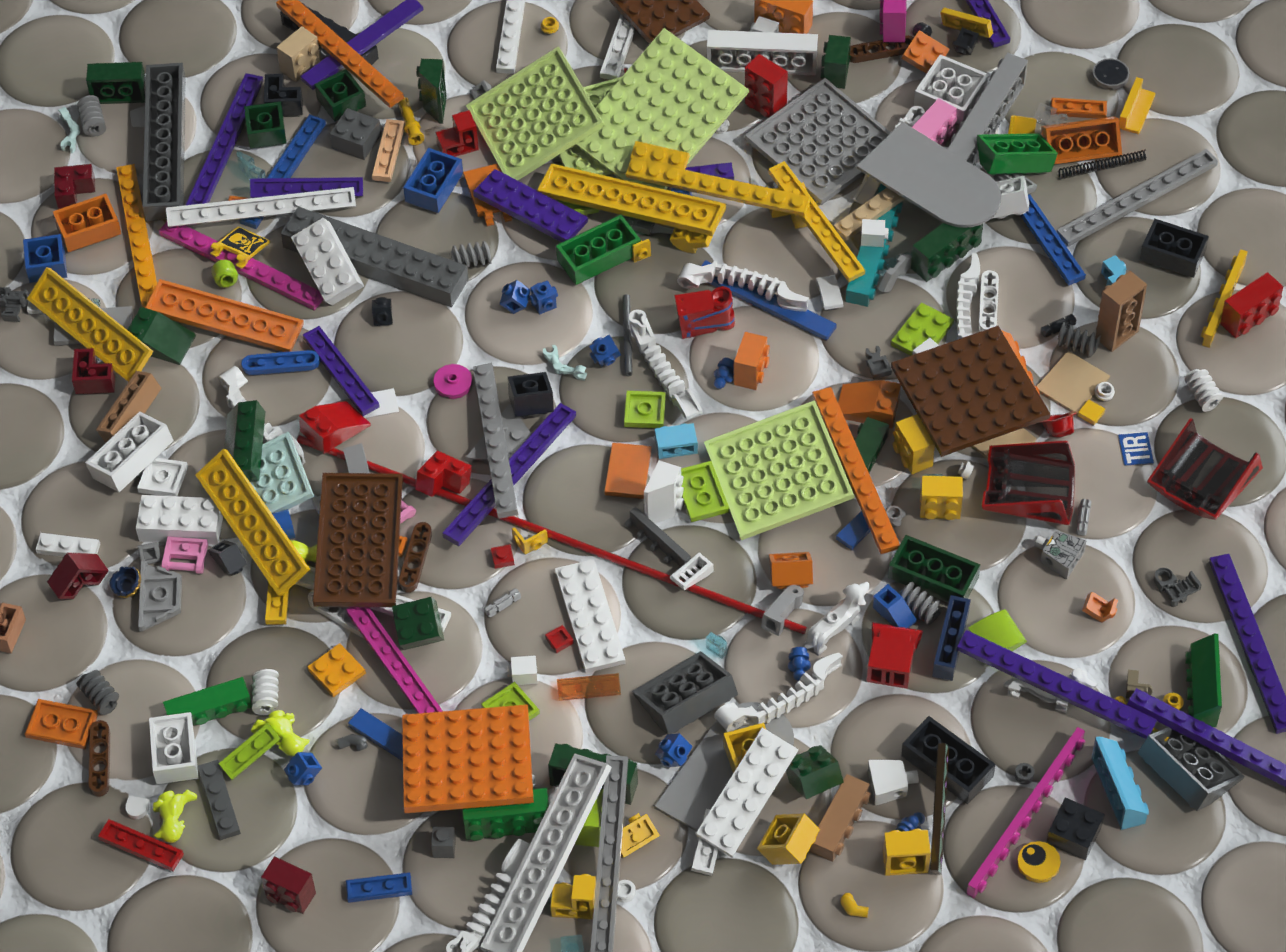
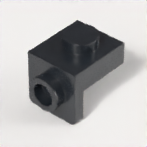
M962 27L957 40L952 43L955 52L961 55H965V53L971 55L980 36L979 33Z
M379 297L376 300H372L374 326L393 324L391 299Z

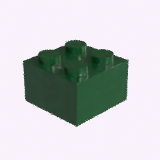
M829 35L828 42H824L823 53L826 54L822 55L821 66L824 68L821 69L820 78H826L837 88L845 89L850 63L851 37Z
M347 69L314 84L317 100L334 122L341 118L347 108L358 111L366 107L365 92Z
M281 102L244 106L250 149L287 144Z
M427 597L392 606L399 645L404 650L444 641L437 601L434 598Z
M821 745L811 747L808 751L801 754H796L786 770L789 783L805 799H809L844 783L838 761Z

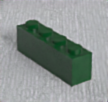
M867 417L864 424L861 423L859 425L858 436L854 440L870 474L888 438L889 424Z

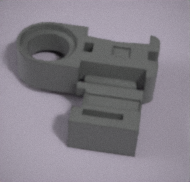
M0 287V295L4 294V297L0 299V307L6 308L5 311H2L1 317L4 321L20 322L18 314L21 307H26L28 303V290L25 288L24 291H11L9 287Z
M1159 568L1155 572L1154 583L1160 592L1165 591L1171 600V607L1178 606V602H1186L1188 595L1201 590L1202 584L1192 571L1189 572L1186 580H1178V582L1173 572L1168 568ZM1162 574L1167 575L1169 580L1161 581L1158 576Z

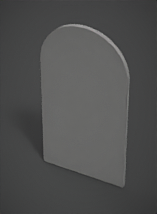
M904 122L894 129L857 165V169L933 217L951 226L974 227L981 225L994 217L1000 207L1001 192L991 176Z
M747 702L738 704L736 706L738 708H747L752 706L758 712L757 708L760 703ZM781 714L778 719L775 717L768 724L767 722L764 723L766 730L794 746L793 729L784 714ZM718 720L713 724L654 806L655 809L696 832L702 824L705 810H711L733 775L723 746V733L727 731ZM742 725L741 727L737 728L736 730L741 729V728H745V727H749V725Z

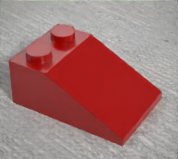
M347 401L314 406L299 415L300 432L323 454L371 426V423Z

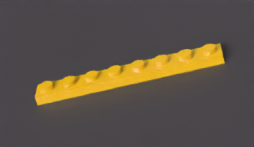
M783 161L769 168L768 173L780 190L810 197L806 215L800 217L846 280L851 282L865 275L863 266L786 162Z

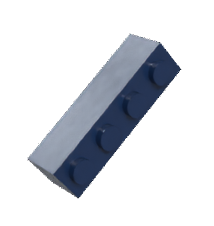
M950 596L935 656L932 677L953 681L960 651H957V646L965 632L971 599Z

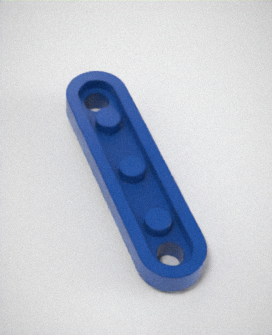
M306 350L248 355L243 358L241 364L244 373L259 375L314 370L319 366L320 360L317 352Z

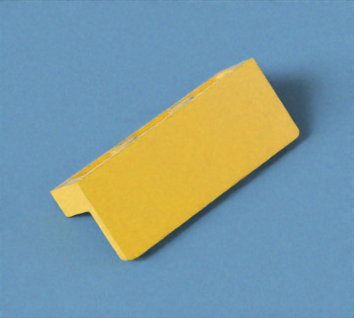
M1138 77L1134 81L1119 118L1120 129L1140 134L1155 97V92L1142 89L1143 79Z

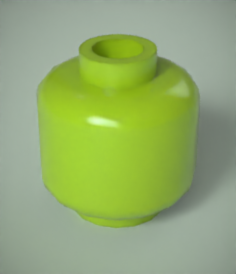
M220 260L213 265L211 274L219 287L228 288L237 282L238 272L231 261Z

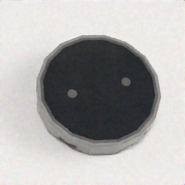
M1113 58L1103 59L1094 66L1093 80L1103 89L1113 88L1112 90H1117L1127 84L1130 74L1129 68L1120 60Z

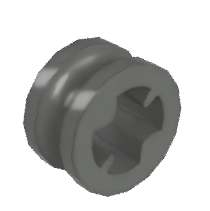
M1028 763L1019 764L1015 770L1016 781L1023 785L1031 783L1034 777V768ZM1022 771H1027V777H1023Z

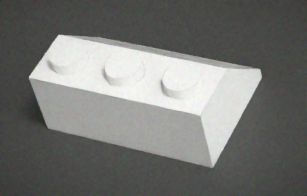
M1025 176L996 181L1001 192V203L997 213L992 218L1002 219L1008 215H1022L1029 211Z
M659 460L644 490L645 515L655 524L675 517L677 510H681L684 503L682 498L684 477L681 476V467Z

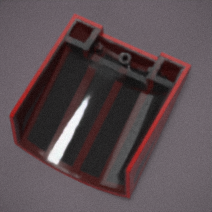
M1190 418L1147 480V483L1183 509L1198 516L1216 520L1263 469L1260 455L1256 452L1248 462L1211 443L1197 433L1194 420Z
M1068 441L989 446V472L987 488L983 493V510L1063 525L1070 524L1075 496V462Z

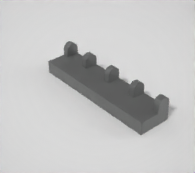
M637 507L630 510V518L624 525L627 528L632 525L640 530L637 533V537L639 539L644 536L648 537L653 542L650 549L655 551L660 548L667 555L664 558L666 563L673 560L679 565L678 570L691 559V556Z

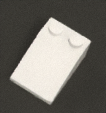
M191 712L149 718L152 767L156 785L199 779Z

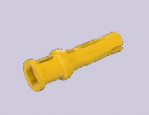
M404 97V99L397 103L405 121L404 130L409 136L408 142L411 145H419L425 139L424 134L420 131V123L415 120L409 99Z

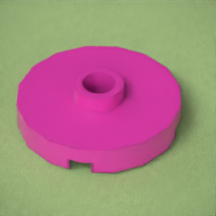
M459 364L443 366L435 373L433 380L436 392L442 397H449V399L465 396L470 391L473 383L471 372Z

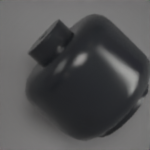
M923 22L917 23L912 31L914 36H916L919 30L928 36L932 34V28Z

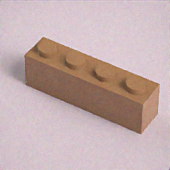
M136 371L97 427L96 431L105 443L137 413L142 412L145 414L162 389L151 373Z
M846 774L843 780L844 783L840 785L818 826L820 831L816 836L815 842L810 847L811 853L832 862L836 855H841L844 849L843 842L845 838H850L854 828L852 825L854 821H859L863 811L861 808L863 804H868L872 794L869 792V783Z

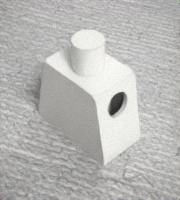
M868 760L867 771L875 805L906 797L908 794V784L919 783L917 770L905 772L904 764L901 760Z

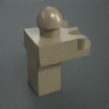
M1128 670L1127 699L1131 698L1136 688L1149 695L1153 693L1151 685L1138 683L1139 671Z

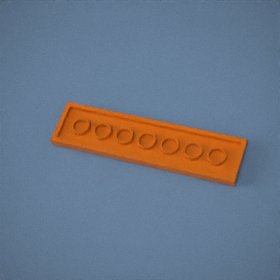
M159 279L145 307L157 311L173 321L282 352L292 351L304 325V320L162 279Z

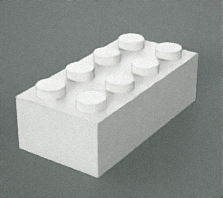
M321 218L291 237L325 302L333 306L364 287L335 230L325 218Z
M139 412L89 458L85 464L93 479L120 492L174 440L166 424Z
M142 495L136 532L139 542L166 543L167 537L207 539L208 545H217L220 540L223 515L211 498Z

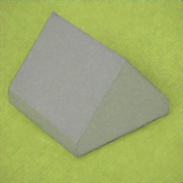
M158 542L138 545L141 561H146L148 564L162 562Z

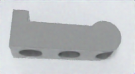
M797 585L787 587L763 614L761 628L779 636L783 632L785 619L794 609L802 605L804 590Z

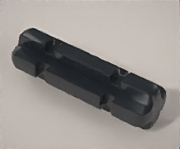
M1073 314L1067 315L1065 319L1061 318L1050 323V326L1045 325L1041 327L1040 332L1043 337H1049L1052 335L1051 333L1060 332L1064 322L1066 323V328L1067 326L1075 325L1076 317Z

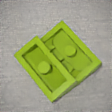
M1006 609L991 614L968 627L972 633L1012 652L1027 642Z

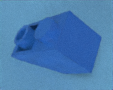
M889 584L873 596V608L892 626L910 628L917 622L903 597Z

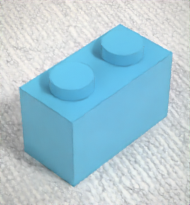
M694 423L655 428V443L659 459L698 454V442Z

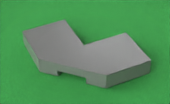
M907 254L900 255L897 258L895 267H889L878 286L880 291L891 292L898 275H905L911 265L912 256Z

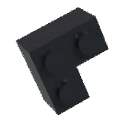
M265 74L264 104L281 102L283 116L303 115L301 87H285L283 74Z

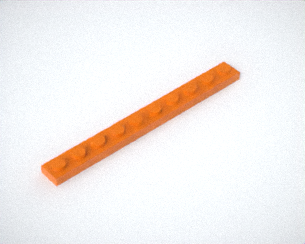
M278 0L276 2L277 7L299 27L302 26L316 35L318 44L389 108L404 99V94L299 0Z
M829 387L812 392L813 400H815L836 453L880 554L897 550L900 546L898 538L832 388Z

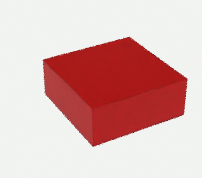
M563 625L545 634V639L556 653L574 644V639Z

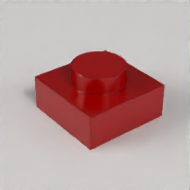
M511 544L491 548L495 569L515 565Z

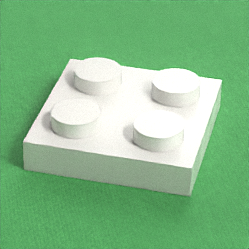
M155 458L144 469L137 487L138 492L158 496H177L188 469L187 462Z

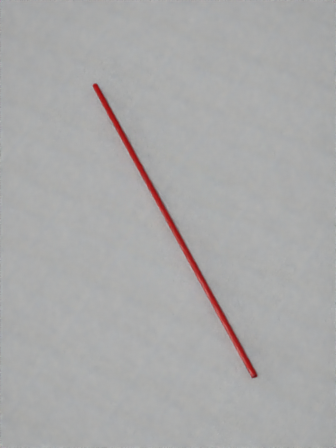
M301 435L298 436V443L319 450L308 438ZM333 448L326 452L329 455L346 461L344 451ZM367 461L371 471L383 474H402ZM403 474V483L416 487V479ZM440 489L435 494L467 506L472 501L444 489ZM493 508L488 515L498 518L497 509ZM515 516L500 518V520L535 533L546 530L548 538L679 587L670 579L671 575ZM695 584L686 589L761 619L766 612ZM785 619V628L805 634L806 626Z

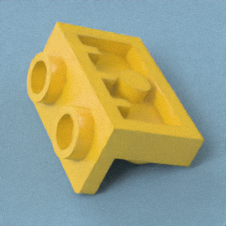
M638 813L628 819L629 824L623 827L622 858L660 836L647 814L640 816Z

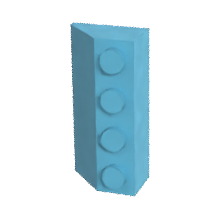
M1100 736L1095 737L1091 759L1120 829L1124 830L1145 824L1147 815H1149V809L1146 802L1143 803L1141 799L1139 785H1135L1132 768L1127 766L1124 749H1120L1117 741Z

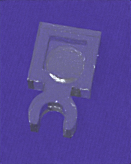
M1039 103L1034 118L1037 119L1036 123L1047 126L1052 123L1061 124L1059 120L1067 121L1068 116L1066 114L1057 115L1055 114L1056 108Z

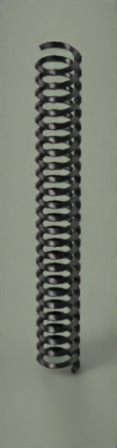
M1146 149L1144 151L1123 154V156L1117 155L1112 158L1091 161V163L1085 162L1084 164H1077V166L1063 167V169H1059L1058 175L1061 179V170L1063 178H1065V173L1066 177H1069V174L1072 177L1071 167L1073 175L1075 176L1076 173L1079 175L1078 166L1080 167V173L1083 174L1084 171L1086 174L1085 164L1087 165L1088 173L1090 169L1092 172L1094 170L1097 171V167L1098 170L1101 168L1104 170V165L1106 169L1108 166L1111 168V163L1112 167H1115V164L1118 167V161L1120 166L1122 163L1125 165L1124 156L1126 163L1129 164L1130 161L1132 164L1131 154L1133 155L1134 162H1136V159L1138 162L1139 160L1143 161V158L1144 160L1147 159Z

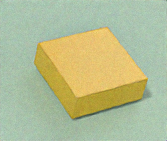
M1088 399L1079 410L1078 417L1095 425L1105 413V408Z

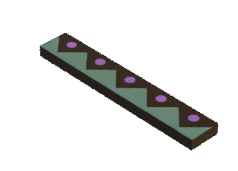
M939 743L937 746L930 870L933 874L942 875L949 747L946 743Z

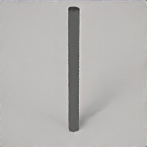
M628 294L623 295L625 375L632 376V339L629 327L631 306L630 295Z

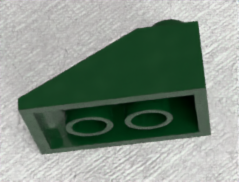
M140 307L128 328L130 333L154 351L151 357L177 365L181 364L196 337L194 332L165 315L144 307Z

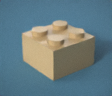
M302 26L276 47L280 72L295 82L301 78V75L321 62L317 36Z

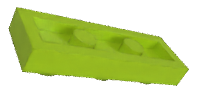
M266 723L218 764L233 780L277 744L281 738Z

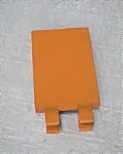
M498 163L463 172L477 216H484L487 227L494 225L493 213L501 212V210L474 197L473 191L494 169L502 172ZM502 211L505 222L512 221V216Z

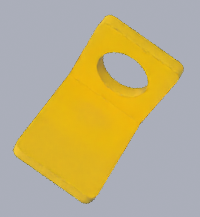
M1012 115L1008 134H1034L1037 119Z
M649 239L641 240V242L632 245L633 258L631 259L634 263L651 256V243Z
M515 527L512 528L513 540L525 555L533 550H538L548 542L546 530L524 540Z

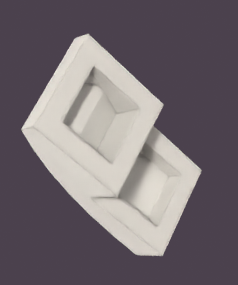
M835 275L816 278L824 310L843 307V300Z

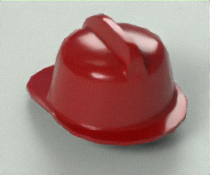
M1077 412L1050 415V419L1039 423H1043L1047 432L1054 437L1071 435L1074 433L1073 415Z

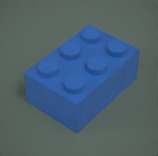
M428 148L403 187L405 202L439 213L463 175L462 159Z

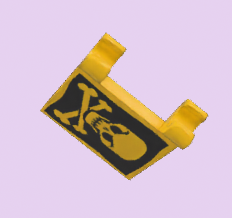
M238 226L218 243H212L211 248L213 251L210 254L218 257L223 249L237 255L236 259L239 261L236 263V266L244 268L253 256L270 243V240Z

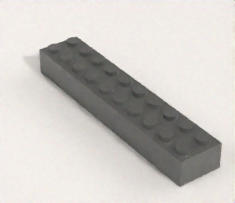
M183 63L146 65L143 210L146 221L167 220V207L184 206L186 76Z
M299 206L281 232L283 248L299 253L291 237L321 218H325L331 223L359 275L449 307L454 305L469 280L467 265Z

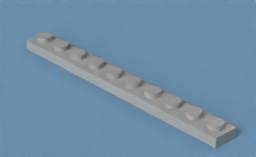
M1205 149L1057 230V234L1069 247L1216 167L1218 160L1208 149Z
M488 363L473 366L498 518L518 515L493 365Z
M606 755V764L612 768L604 782L590 952H613L628 756Z

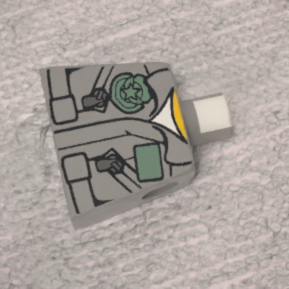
M1055 531L1049 540L1039 535L1034 546L1043 550L1041 562L1063 578L1068 579L1084 554L1087 541Z

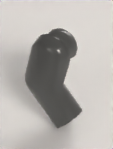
M351 734L336 739L339 749L356 745L357 750L361 751L368 747L367 739L364 736Z

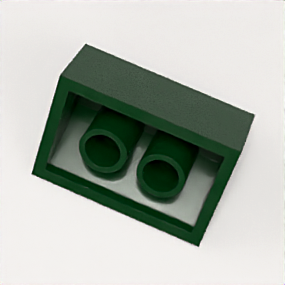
M421 58L420 66H417L416 76L420 77L418 78V89H421L419 101L423 102V109L439 124H443L447 99L443 59Z

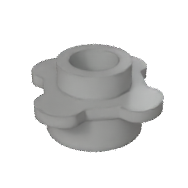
M898 506L887 507L886 513L891 524L896 527L900 526L902 518L905 517V511L901 510Z

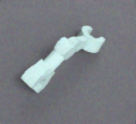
M66 107L58 110L61 114L59 116L63 122L68 124L71 132L69 137L66 136L62 140L61 150L64 151L66 146H70V153H73L76 150V137L80 134V128L71 119Z
M552 345L553 352L550 353L546 351V348H543L544 358L549 363H552L556 374H571L576 379L585 381L587 376L585 366L577 365L573 368L565 364L562 365L559 362L556 345Z

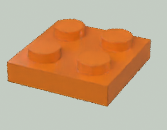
M919 30L901 59L927 74L939 55L946 56L950 49Z

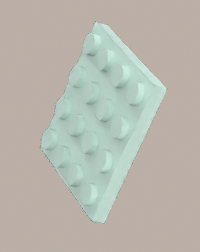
M286 432L264 443L262 446L259 481L250 483L269 511L274 513L290 509L313 498L314 494L291 434Z

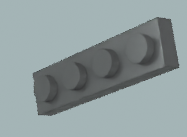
M215 760L199 765L198 769L219 838L223 840L239 835L241 832L220 765L218 764L219 761Z

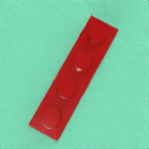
M108 819L98 835L100 841L172 872L184 855L181 849Z

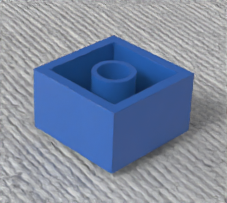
M61 234L23 239L25 269L29 283L38 282L46 267L51 268L62 278H67L65 247Z

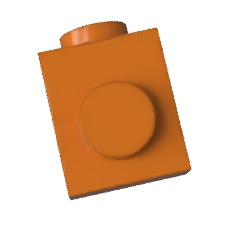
M1090 592L1087 595L1082 611L1103 623L1115 616L1118 600L1114 598L1108 602L1094 592Z

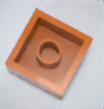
M749 332L744 333L734 360V385L756 390L758 384L763 382V370L768 367L770 357H767L770 345H767L766 336Z

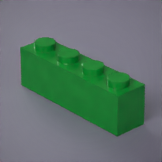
M243 677L163 701L166 715L191 712L193 726L205 724L213 719L224 718L232 713L244 712L252 707L250 695Z

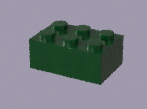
M142 62L87 64L86 83L89 95L97 96L100 104L145 103L146 76Z

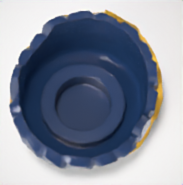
M121 566L119 571L112 575L109 585L112 591L119 597L129 598L136 594L140 588L141 574L133 566L125 568Z

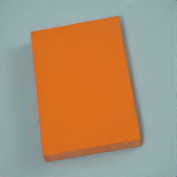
M612 443L605 495L644 499L652 446Z
M38 699L27 726L25 737L86 749L90 738V727L96 721L98 711Z

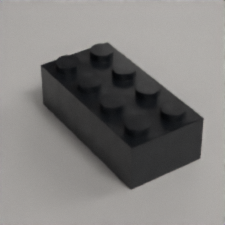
M928 716L902 743L901 756L935 780L937 746L939 743H946L949 747L947 790L968 805L994 777L996 764Z

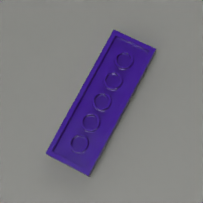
M496 169L473 191L474 197L560 242L573 238L588 222L587 216L541 192H537V190Z

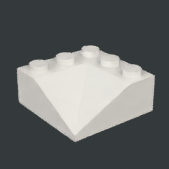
M939 55L915 90L914 106H920L927 111L939 98L957 108L956 123L961 124L962 121L965 122L969 109H973L977 96L981 95L989 74Z

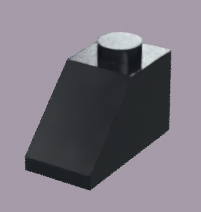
M224 540L208 549L209 554L224 573L236 575L243 570L242 567L247 565L236 543Z

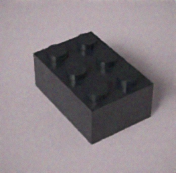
M1154 218L1143 242L1140 260L1194 278L1206 252L1209 236Z

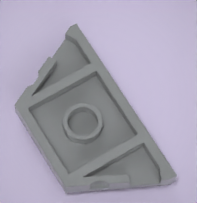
M509 404L501 413L508 457L510 459L530 437L531 432L519 416L515 417L512 406ZM484 435L466 456L468 462L473 463V460L485 461V464H489Z
M141 561L139 631H144L181 613V574L167 571L160 566L156 568L148 565L146 561Z

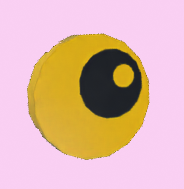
M1041 841L1030 842L1023 846L1017 859L1020 873L1026 876V879L1036 883L1052 880L1058 874L1061 863L1057 850L1050 844Z

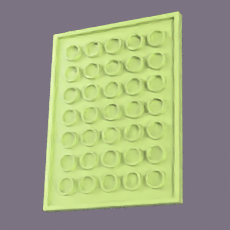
M663 28L595 108L605 126L575 145L621 180L666 190L668 188L666 186L626 177L635 141L687 152L690 155L689 163L749 93V89Z

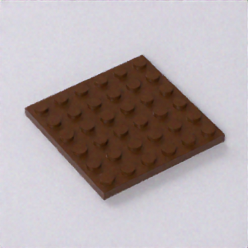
M999 326L891 362L894 374L941 457L1050 419L1051 414Z

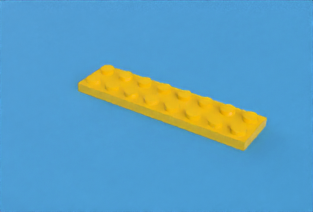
M46 267L27 298L28 301L87 349L94 348L95 355L104 363H112L114 371L128 382L136 371H142L154 352L51 268Z
M222 449L195 474L277 595L282 596L310 571L306 562L228 450Z

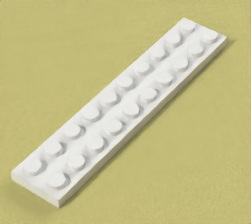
M574 754L480 946L481 948L489 952L523 951L612 768L611 766Z

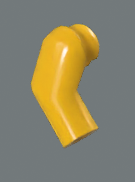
M851 893L842 895L840 902L848 915L868 917L869 907L858 906Z

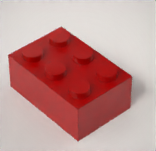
M758 54L745 66V87L749 89V93L745 96V104L768 118L787 105L788 71Z
M1268 272L1225 300L1220 325L1235 338L1242 334H1247L1252 327L1260 325L1265 318L1270 315L1273 316L1278 312L1284 286Z

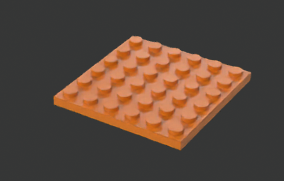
M528 704L402 715L405 813L534 803Z

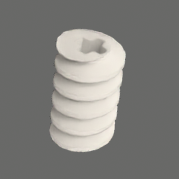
M1195 369L1188 372L1184 380L1202 407V410L1204 412L1211 411L1223 399V395L1219 393V388L1215 387L1216 384L1212 381V377L1208 375V370Z
M260 670L254 673L252 677V711L255 714L267 716L275 711L274 708L278 706L277 699L279 696L277 692L279 688L277 685L279 681L277 678L279 673L275 670Z

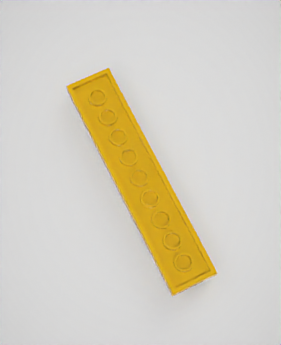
M552 163L537 189V192H541L552 199L709 236L714 235L726 210L725 203Z

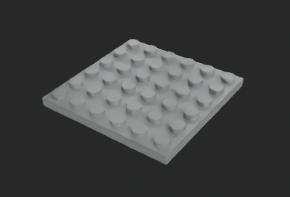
M824 78L745 134V140L772 164L777 165L785 161L801 183L804 182L809 195L820 205H823L865 174L857 169V165L890 134V131L829 80Z

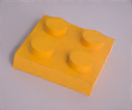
M340 643L307 666L308 671L333 697L366 674L365 669Z

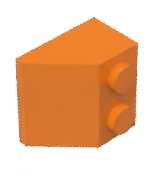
M809 552L769 554L772 586H776L777 589H786L790 585L806 588L809 587V584H813L812 558Z

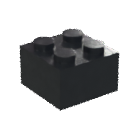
M546 372L508 376V394L515 417H526L534 414L543 415L554 412L553 391Z
M1065 797L1048 831L1046 843L1086 860L1102 828L1105 814Z

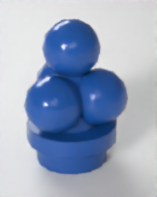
M723 358L722 361H719L718 369L714 371V377L716 378L714 386L716 388L722 389L726 382L731 383L734 381V360Z
M794 647L789 653L788 669L794 672L793 677L795 680L801 681L805 671L811 668L809 653L804 647Z
M916 812L914 815L904 817L897 824L895 830L900 832L913 829L922 830L920 825L924 823L925 815L921 812Z

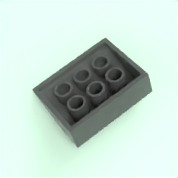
M701 651L632 691L633 695L655 723L667 734L676 733L679 729L696 721L699 717L713 711L716 707L738 695L732 675Z
M1169 727L1148 735L1138 751L1143 760L1196 811L1212 804L1245 777L1222 754Z

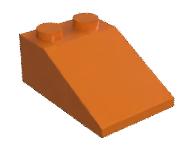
M885 380L843 384L838 404L845 420L864 423L866 418L869 417L889 424V428H893L900 400L901 384Z

